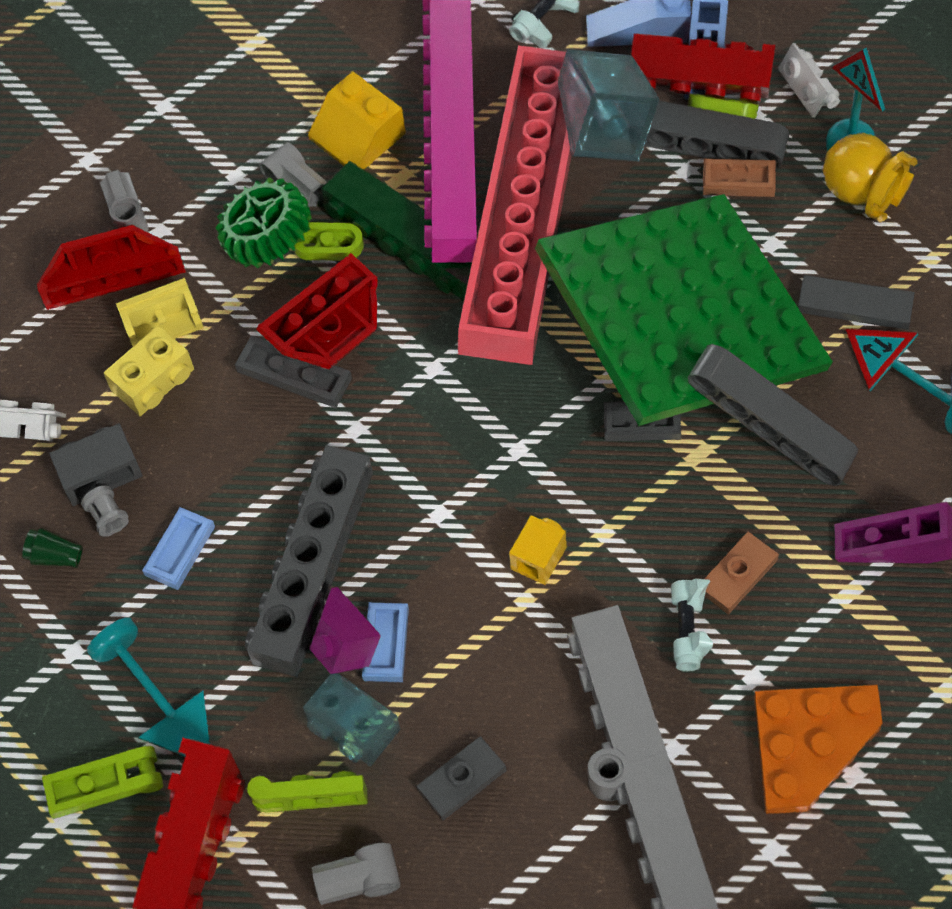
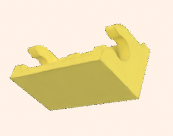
M185 278L116 303L132 346H135L158 325L174 339L204 328Z

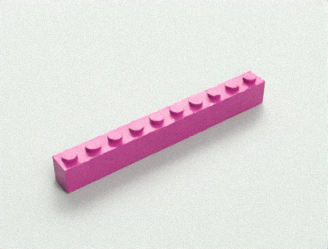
M423 0V11H430V15H423V36H430V39H423V60H430V64H423V86H430V90H423L424 111H431V116H424V138H431V143H424V164H431V170H424V192H431V197H424V219H432V226H425V248H432V263L472 262L477 242L471 0Z

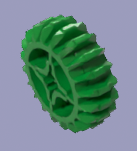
M271 177L263 184L256 180L254 186L250 188L244 186V191L239 195L232 194L233 201L224 204L225 212L217 216L219 224L215 228L218 232L217 238L224 251L236 263L239 262L245 267L253 265L257 269L264 262L271 266L277 258L284 260V254L288 251L296 252L295 244L305 241L303 233L310 230L309 221L312 219L308 201L292 182H285L282 178L274 181Z

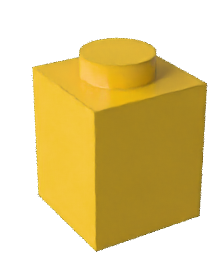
M531 515L509 552L511 570L546 585L567 548L566 531L551 519L543 518L541 520Z

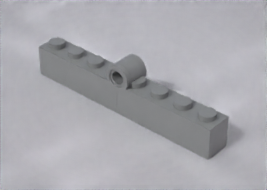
M616 605L572 617L573 632L567 633L569 647L573 657L580 655L584 667L578 669L580 682L584 693L591 691L595 705L590 706L592 720L596 730L603 728L607 742L601 743L602 749L595 752L588 763V783L591 792L601 800H618L620 805L627 804L631 816L630 819L625 820L631 843H639L643 858L638 859L639 869L644 883L652 882L656 898L650 899L652 909H719L619 606ZM606 771H612L617 774L610 779L601 776Z

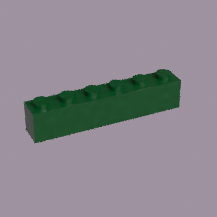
M351 161L322 187L324 208L335 220L342 219L347 223L356 225L361 230L363 238H371L379 244L380 248L387 255L392 257L394 255L398 256L406 262L407 266L418 275L425 274L434 281L435 285L442 292H452L461 298L464 304L472 262L432 263V248H425V226H432V219H424L423 208Z

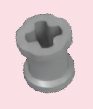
M107 485L92 489L81 501L83 509L92 514L97 523V532L103 537L111 536L121 531L129 522V516L126 511L119 509L113 499L114 492Z

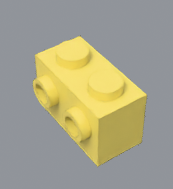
M158 325L103 373L111 391L141 417L147 410L155 408L162 401L163 396L176 385L184 383L194 370V366L188 350Z

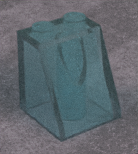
M567 49L557 81L572 155L639 161L660 99L632 55Z

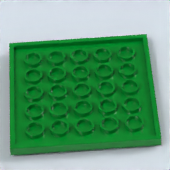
M725 194L538 239L535 246L537 254L638 426L714 404L696 391L688 382V376L706 346L710 344L725 348L776 386L828 371L833 363Z

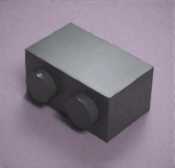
M120 423L111 427L100 428L93 435L76 442H67L60 446L59 449L49 453L72 506L80 504L83 497L96 487L107 485L111 489H115L143 477Z

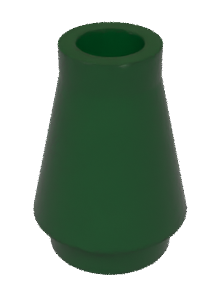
M40 528L38 531L30 529L24 542L22 558L30 560L31 565L70 566L77 568L82 557L83 546L74 544L43 528Z

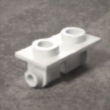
M792 43L778 69L812 118H815L821 107L827 106V108L831 109L838 105L840 102L838 98L839 92L833 88L827 78L820 79L823 72L813 60L812 54L805 52L803 49L800 50L795 43Z
M0 400V437L20 438L21 425H26L25 439L51 442L54 438H60L61 424L56 423V417L66 418V414L54 411V404L32 402V408L25 409L18 408L19 402Z

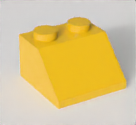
M352 71L327 93L308 133V139L343 166L351 161L365 170L406 134L403 111L399 105Z

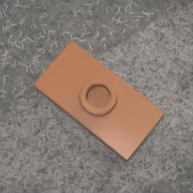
M704 159L703 195L718 196L725 194V196L775 197L776 160Z
M747 532L705 578L710 580L705 597L729 615L778 561L779 554L750 532Z

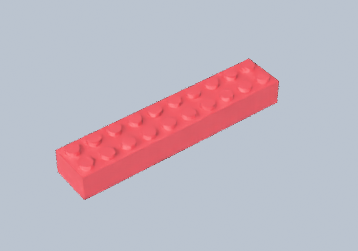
M518 45L458 328V355L526 365L533 364L549 279V272L537 254L535 246L538 239L557 235L585 86L586 54Z

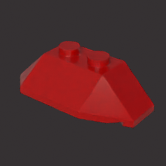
M129 225L62 243L39 280L37 289L46 309L49 310L186 273L177 246L134 225Z
M350 253L260 323L256 330L282 355L322 368L331 369L376 331V289L378 277Z

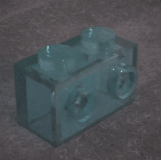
M338 673L330 674L303 706L308 720L306 725L315 735L323 740H326L329 736L340 744L338 746L339 751L349 760L357 763L360 759L370 767L401 730L396 714Z

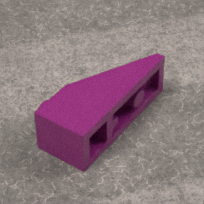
M947 502L836 523L835 559L838 562L927 564L952 559V507Z

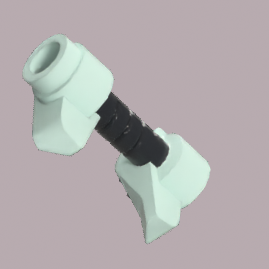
M540 0L530 12L521 10L512 16L513 23L509 32L520 43L529 40L540 48H546L552 40V34L540 21L541 18L549 10H568L577 13L579 12V1Z
M694 578L693 580H679L671 585L672 604L677 606L679 619V639L673 642L674 661L678 670H698L701 667L700 661H702V658L713 646V641L706 632H695L694 612L702 611L705 592L710 580Z

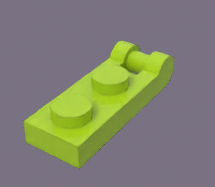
M139 747L42 776L50 816L56 819L139 793H152L160 790L163 787L161 773L156 772L154 763L157 761L155 747ZM138 767L140 775L129 778L127 769Z
M348 771L334 773L332 778L315 779L311 775H298L292 777L291 781L271 783L264 776H257L251 779L247 786L248 794L255 808L264 813L368 804L367 787L363 775H356Z

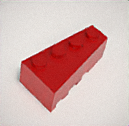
M634 34L628 78L629 81L635 82V87L654 90L656 84L670 86L669 91L680 94H690L691 89L704 90L705 96L713 98H725L726 93L740 95L739 100L752 103H760L761 98H768L776 45L763 44L762 51L753 50V47L748 46L746 42L731 41V44H725V48H719L718 43L709 39H692L689 45L682 44L683 39L679 37Z
M182 737L178 752L185 754L181 773L172 772L167 788L171 790L169 798L170 810L159 815L155 828V843L159 847L157 852L150 851L147 855L132 905L133 909H202L203 897L200 896L205 881H211L217 867L215 853L219 842H225L231 828L229 814L233 803L238 804L245 788V780L242 779L241 772L229 749Z

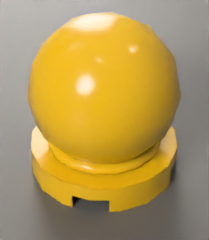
M866 133L849 134L838 140L826 153L823 173L826 185L832 194L842 202L854 206L866 204L865 214L881 223L887 219V214L884 211L888 206L892 204L897 207L906 194L914 178V174L908 172L910 165L914 167L918 161L915 157L904 151L897 153L893 157L890 148L878 137Z

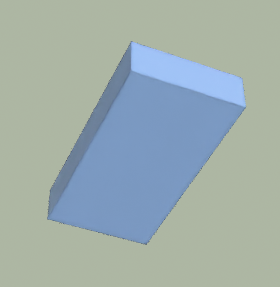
M179 507L142 570L144 575L179 590L214 530V522Z
M368 603L367 620L381 637L370 666L362 669L363 681L403 682L409 614L407 603Z

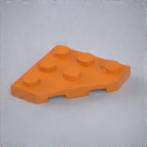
M878 685L755 691L754 702L766 814L808 812L818 801L819 796L855 759V756L869 740L871 741L880 731L883 722Z

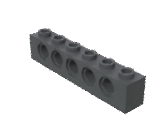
M326 445L321 458L316 457L311 469L312 482L309 490H304L300 496L298 503V512L300 513L296 523H291L288 527L285 537V545L287 547L282 558L278 557L273 566L272 579L274 581L270 591H265L261 597L258 609L260 614L256 627L252 626L246 636L245 649H247L254 666L298 677L373 475L368 455ZM341 488L336 494H326L329 489ZM319 521L329 522L322 528L313 527ZM305 555H317L312 561H300ZM292 589H304L298 596H287L288 592ZM280 623L291 624L290 627L283 632L273 631L274 628Z

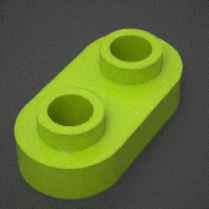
M690 93L687 106L756 119L759 104Z
M310 222V230L303 233L305 241L295 244L296 252L294 251V253L303 260L341 261L350 253L358 257L364 248L362 232L356 225L351 223ZM308 244H316L313 247H307ZM344 244H351L347 247H341Z

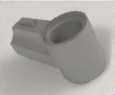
M286 142L259 163V168L266 179L271 177L274 181L282 178L285 182H292L305 196L309 207H317L324 201L322 187L328 182L306 165L301 153L291 143Z
M119 170L107 173L106 177L100 182L115 229L134 225L148 232V223L129 173H123Z
M389 843L371 844L356 851L355 856L312 867L314 884L321 905L361 894L367 897L382 896L396 891L401 886L392 846Z

